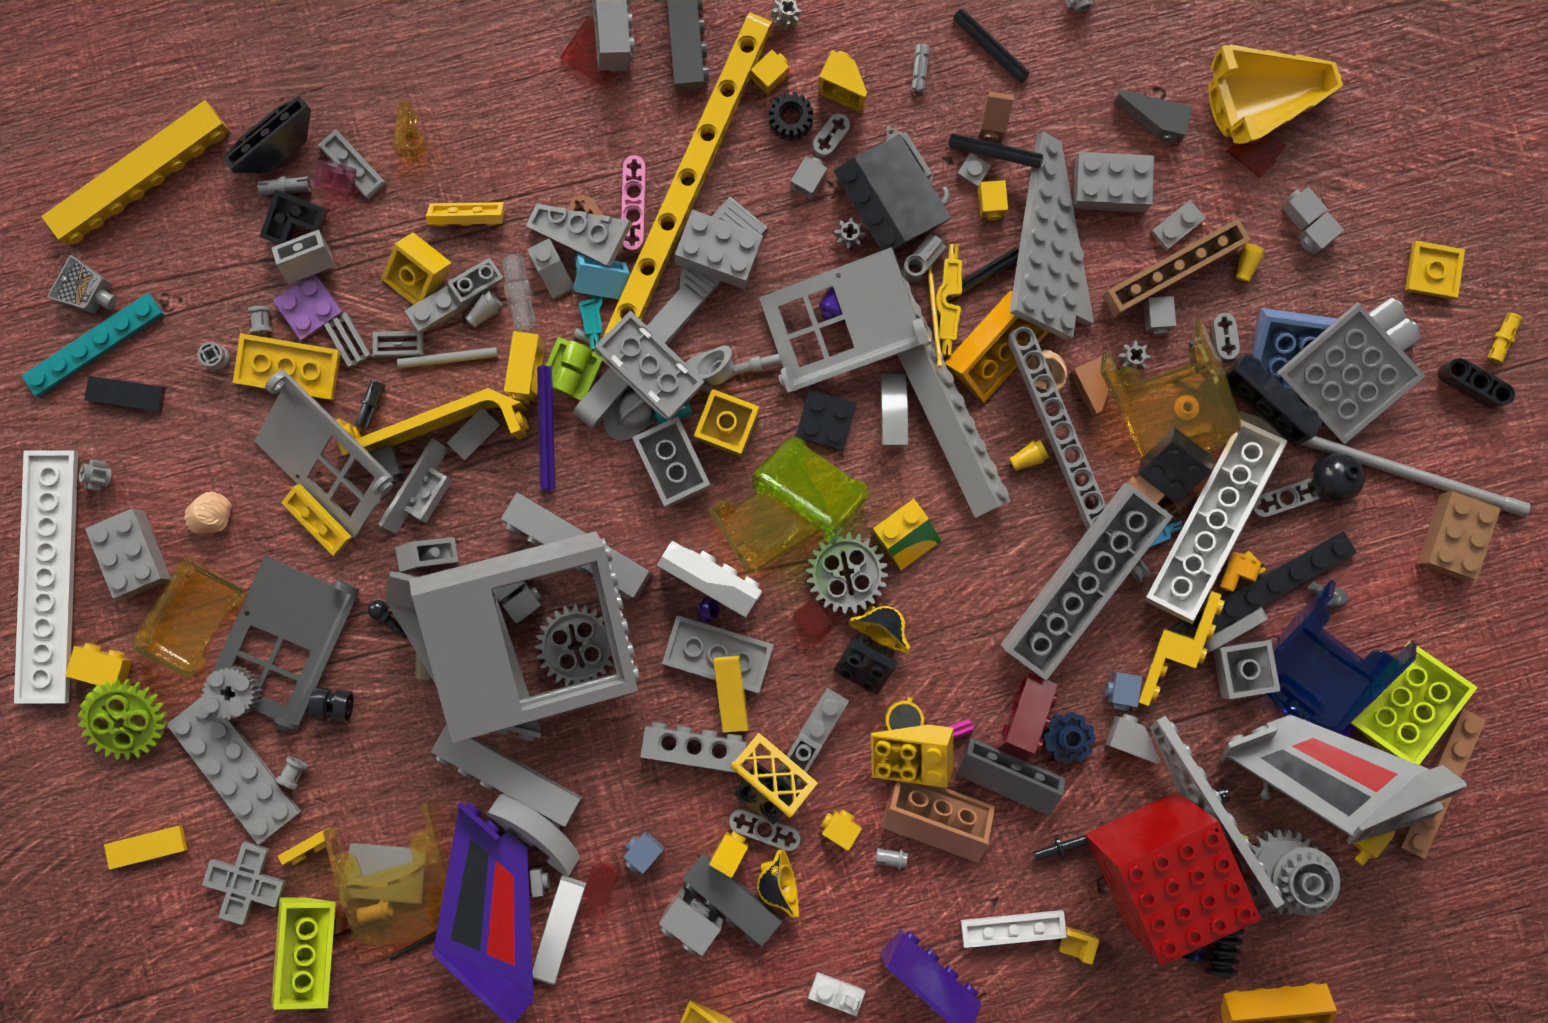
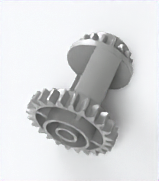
M1274 829L1273 836L1265 831L1264 840L1256 836L1257 845H1251V851L1256 859L1264 864L1270 881L1282 893L1284 904L1275 909L1276 913L1282 914L1285 909L1286 913L1290 915L1296 913L1311 916L1324 912L1334 903L1340 889L1338 869L1330 857L1318 850V846H1309L1311 839L1307 837L1301 839V833L1295 832L1292 835L1291 830L1288 829L1284 830L1283 835L1280 830Z

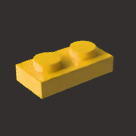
M327 828L278 855V858L282 865L290 861L292 865H295L307 858L306 852L314 849L316 853L329 846L328 840L335 836L331 828Z

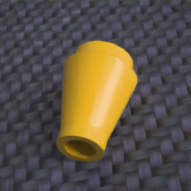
M1249 243L1244 248H1241L1235 278L1244 282H1250L1251 277L1265 257L1263 255L1265 249Z
M1041 440L1029 443L1017 454L1010 457V460L1015 470L1018 471L1045 463L1044 460L1048 459L1049 456Z

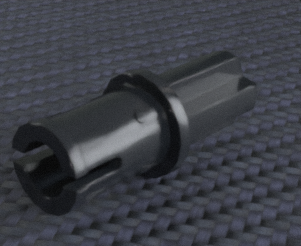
M370 380L364 400L360 401L362 406L355 422L357 428L362 430L370 428L374 414L380 408L378 404L386 387L385 384Z

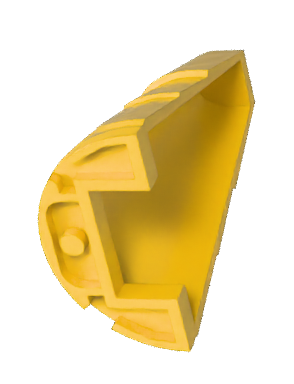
M1231 44L1229 46H1222L1212 61L1210 69L1214 71L1213 81H1208V92L1211 111L1222 134L1225 137H1232L1234 143L1243 144L1262 138L1301 112L1310 110L1341 88L1343 83L1336 62L1299 54L1292 56L1270 50L1263 51Z

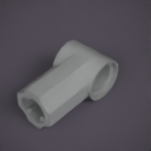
M929 234L916 251L906 259L902 275L907 282L917 283L921 281L927 270L944 252L946 246L940 238ZM916 265L920 268V272L913 273L908 267Z

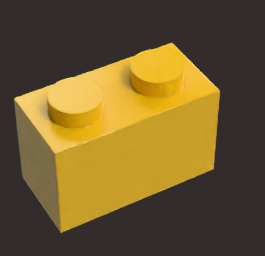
M85 643V646H74L65 676L102 686L105 681L112 685L115 679H119L121 685H123L128 678L133 660L124 658L125 653L109 650V653L100 651L101 646Z

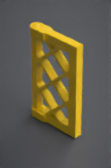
M760 733L755 736L730 766L789 818L795 814L798 807L818 784ZM759 744L770 755L756 756L755 748ZM770 759L772 774H758L756 760ZM774 759H777L789 769V772L775 773ZM752 760L754 775H751L741 766L744 761ZM790 776L791 791H778L776 777ZM794 776H797L806 784L803 790H795ZM772 777L774 792H771L760 783L758 778ZM792 794V804L787 806L778 798V795Z

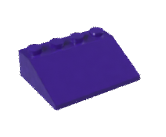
M900 928L881 951L885 966L948 1023H975L981 1005L977 997L979 992L968 982L963 985L957 979L960 975L952 967L947 965L944 968L938 962L940 957L928 947L925 951L918 944L921 940L910 930L905 933Z

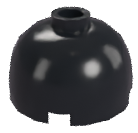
M1344 453L1330 454L1316 461L1312 467V472H1314V480L1311 481L1316 494L1327 503H1346L1358 496L1363 489L1365 483L1364 469L1352 456Z

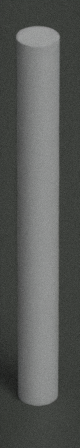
M493 347L397 359V365L399 369L493 358L498 357V349Z

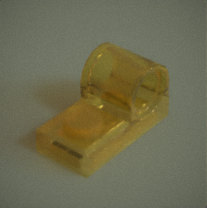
M403 100L398 102L393 150L398 156L420 157L427 152L428 142L423 133L418 128L412 126L416 124V110H414L409 101ZM419 138V142L416 145L409 146L412 139Z

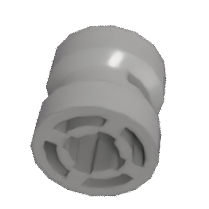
M206 342L198 349L197 356L201 364L213 370H224L230 364L231 356L229 351L215 342Z

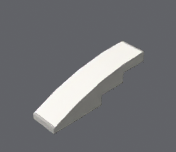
M562 875L532 969L533 979L555 985L587 883Z

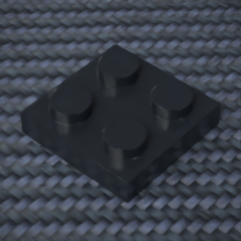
M809 389L795 438L844 451L857 402Z

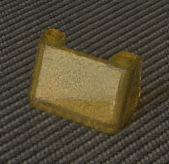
M795 457L782 462L778 466L775 473L776 481L737 505H734L731 500H720L708 509L746 572H755L823 531L831 523V516L824 500Z
M185 555L138 629L132 642L133 651L191 678L194 672L198 674L204 666L205 660L202 659L203 651L227 611L231 610L234 606L238 608L245 598L244 588L196 559Z

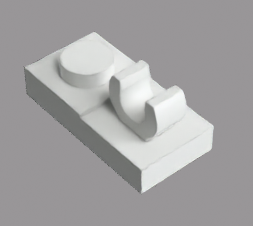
M817 972L808 999L857 1016L865 990Z

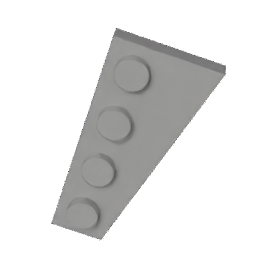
M536 204L526 226L611 268L633 222L627 219H616L610 216H599L582 211L576 212L565 208Z

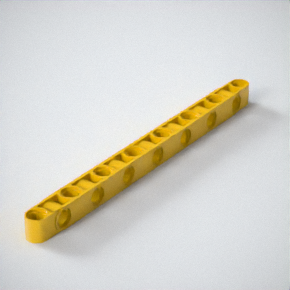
M751 12L748 14L618 301L604 336L622 319V314L625 311H633L642 321L751 78V69L757 64L773 26L772 21ZM750 46L754 50L750 53H745L742 51V48ZM732 90L734 94L731 97H725L722 95V92ZM710 133L714 135V139L711 141H704L702 139L705 134ZM688 177L695 180L690 186L682 184V181ZM670 221L675 224L672 230L666 231L662 229V225L665 222ZM646 266L655 268L653 274L648 276L642 274V270Z

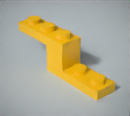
M1210 591L1194 638L1164 628L1139 698V703L1149 706L1151 700L1156 701L1160 691V687L1156 686L1159 676H1165L1169 663L1164 662L1165 658L1194 668L1197 667L1198 663L1203 664L1207 649L1203 648L1206 638L1212 639L1216 625L1212 624L1214 615H1220L1224 605V601L1220 600V593Z

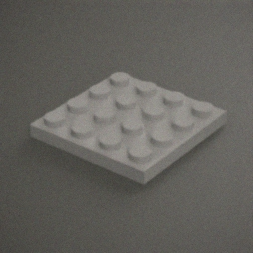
M1358 302L1277 371L1304 402L1317 411L1318 417L1344 444L1425 377L1422 371Z

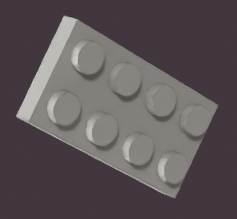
M677 615L662 664L716 680L714 658L740 656L744 689L759 693L774 644Z

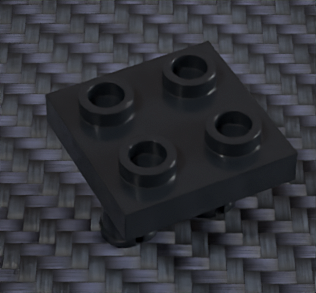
M859 633L856 639H851L833 671L844 679L861 686L864 690L878 695L898 664L892 660L895 653L890 648L885 655L888 648L885 645L880 646L878 651L870 648L872 638L868 636L863 643L866 634Z

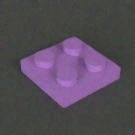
M317 274L304 278L273 300L299 339L303 342L325 327L324 324L331 323L333 319L339 318L344 313Z

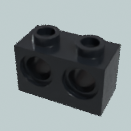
M756 762L758 774H772ZM753 766L749 770L751 775H754ZM772 777L758 778L760 783L771 792H774ZM776 777L778 791H791L789 785ZM744 778L733 793L734 796L773 825L784 813ZM792 794L778 795V798L787 806L791 804Z

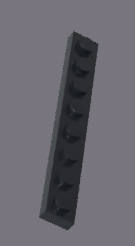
M1345 531L1335 534L1257 578L1256 582H1250L1221 598L1220 600L1224 601V605L1220 615H1214L1212 624L1216 625L1214 633L1356 554L1357 552ZM1204 608L1200 610L1193 625L1182 620L1168 628V630L1194 638Z

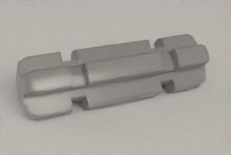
M927 44L916 45L911 88L916 93H923L925 90L927 57L929 55V45Z

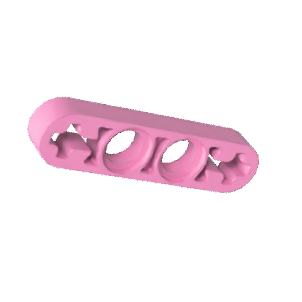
M636 155L629 156L624 161L622 186V219H627L626 216L631 210H637L640 213V219L633 222L631 228L635 229V236L639 241L635 242V246H630V243L626 241V239L631 238V230H629L623 242L625 250L632 253L638 252L643 248L645 237L646 166L643 159ZM633 163H637L638 167L641 168L636 171L637 180L633 179L632 171L628 168L632 167ZM630 187H639L641 194L637 198L629 197L627 191Z

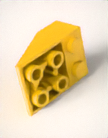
M922 725L871 733L872 777L947 788L953 772V728Z

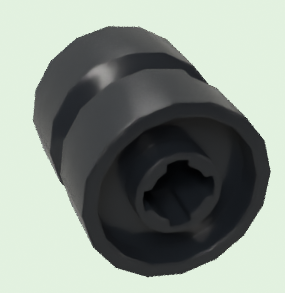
M315 687L309 700V718L319 721H326L330 718L332 722L347 724L353 711V692L337 689L333 693L331 688Z

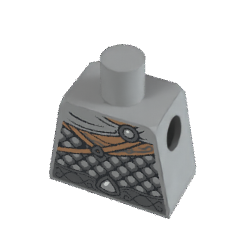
M71 255L47 296L61 304L94 314L98 311L100 305L110 310L117 301L116 296L108 293L111 282Z

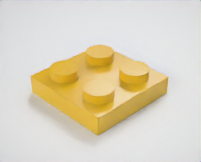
M1421 241L1413 242L1405 291L1452 300L1458 298L1465 249Z

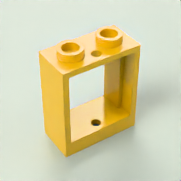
M513 331L504 392L510 398L521 402L523 405H529V402H537V367L543 364L546 344L538 334Z

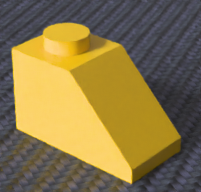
M726 831L713 853L709 865L732 878L748 848V844L745 843L746 838L735 831L732 834Z

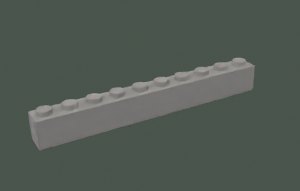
M903 277L917 319L922 318L921 308L915 302L910 285ZM928 327L931 342L897 353L976 518L1011 501L1007 488L1002 484L998 476L996 465L991 461L987 453L986 444L977 432L975 421L966 409L964 398L956 388L953 375L945 365L942 352V368L937 367L938 359L935 341L932 337V331Z

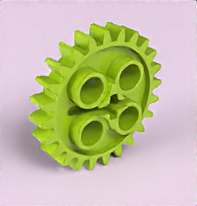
M115 679L112 685L105 681L101 687L97 685L92 692H89L85 697L86 700L80 705L83 710L79 712L78 717L83 719L78 726L86 727L81 735H90L91 739L88 741V745L98 744L96 752L103 748L105 749L106 757L111 752H114L117 760L122 754L125 755L127 760L131 758L133 753L138 758L143 751L148 753L152 746L155 747L160 741L158 738H161L164 734L162 729L166 726L167 722L162 719L166 716V712L159 711L163 703H155L154 700L158 695L149 696V687L142 691L140 689V682H137L133 687L130 685L129 679L123 685H121L119 679ZM115 699L120 700L124 706L117 704ZM137 715L143 716L145 721L140 720ZM100 718L105 719L108 724L103 723ZM121 733L127 734L130 739L125 738Z

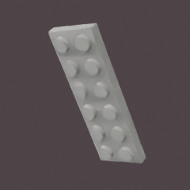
M201 697L166 725L255 842L260 845L302 811L283 786L276 781V777L231 719L228 720V718H217V715L207 712L203 707L202 700L204 697Z

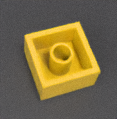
M712 389L695 431V440L742 457L758 417L759 406Z

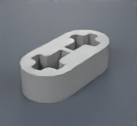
M835 114L831 116L815 137L813 151L818 157H830L847 136L850 122L845 115ZM840 122H842L844 130L838 129L837 132L833 134V123L839 124ZM830 138L829 150L827 148L820 150L819 142L825 143Z
M1221 313L1211 322L1214 353L1219 360L1230 361L1240 351L1237 324L1231 314ZM1222 319L1224 323L1229 324V327L1225 329V335L1223 327H1218V323ZM1225 339L1227 346L1233 349L1228 355L1226 351L1221 350L1226 344Z

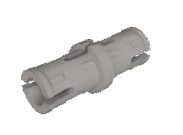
M283 176L275 180L258 181L257 185L261 197L274 195L275 190L293 194L311 192L312 188L309 176L299 178Z

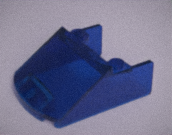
M1330 580L1302 611L1299 610L1272 645L1280 691L1266 694L1286 714L1340 734L1416 660L1417 643L1412 640L1395 657L1385 650L1377 649L1371 651L1364 659L1323 629L1330 619V610L1326 605L1334 597L1336 582Z

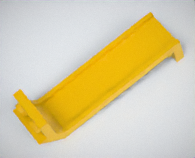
M489 388L363 437L357 427L340 418L336 419L367 452L390 444L396 446L469 418L481 407L486 411L492 408H501L510 433L518 440L528 437L526 430L529 429L526 417L522 415V412L528 409L521 402ZM338 442V445H339V447H340V450H341L342 455L345 456V455H347V454H350V453Z

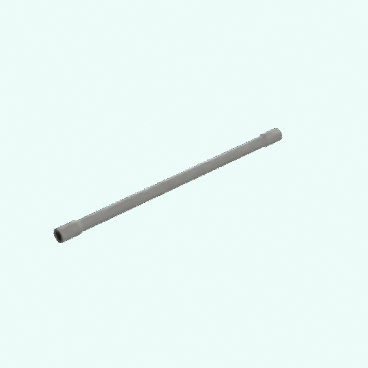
M1242 411L1238 413L1235 420L1236 426L1241 419L1285 439L1261 417ZM1316 436L1301 444L1328 454L1344 453L1354 457L1362 465L1447 492L1454 491L1521 517H1526L1530 511V503L1488 492Z

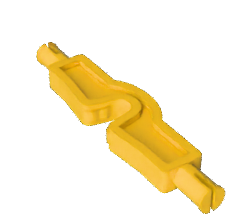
M949 244L948 259H945L943 265L942 284L937 291L935 299L937 313L940 316L939 338L942 341V355H946L947 347L946 357L952 356V342L957 339V328L961 312L960 306L949 304L946 301L947 297L960 296L962 293V260H958V244H955V246L954 244Z

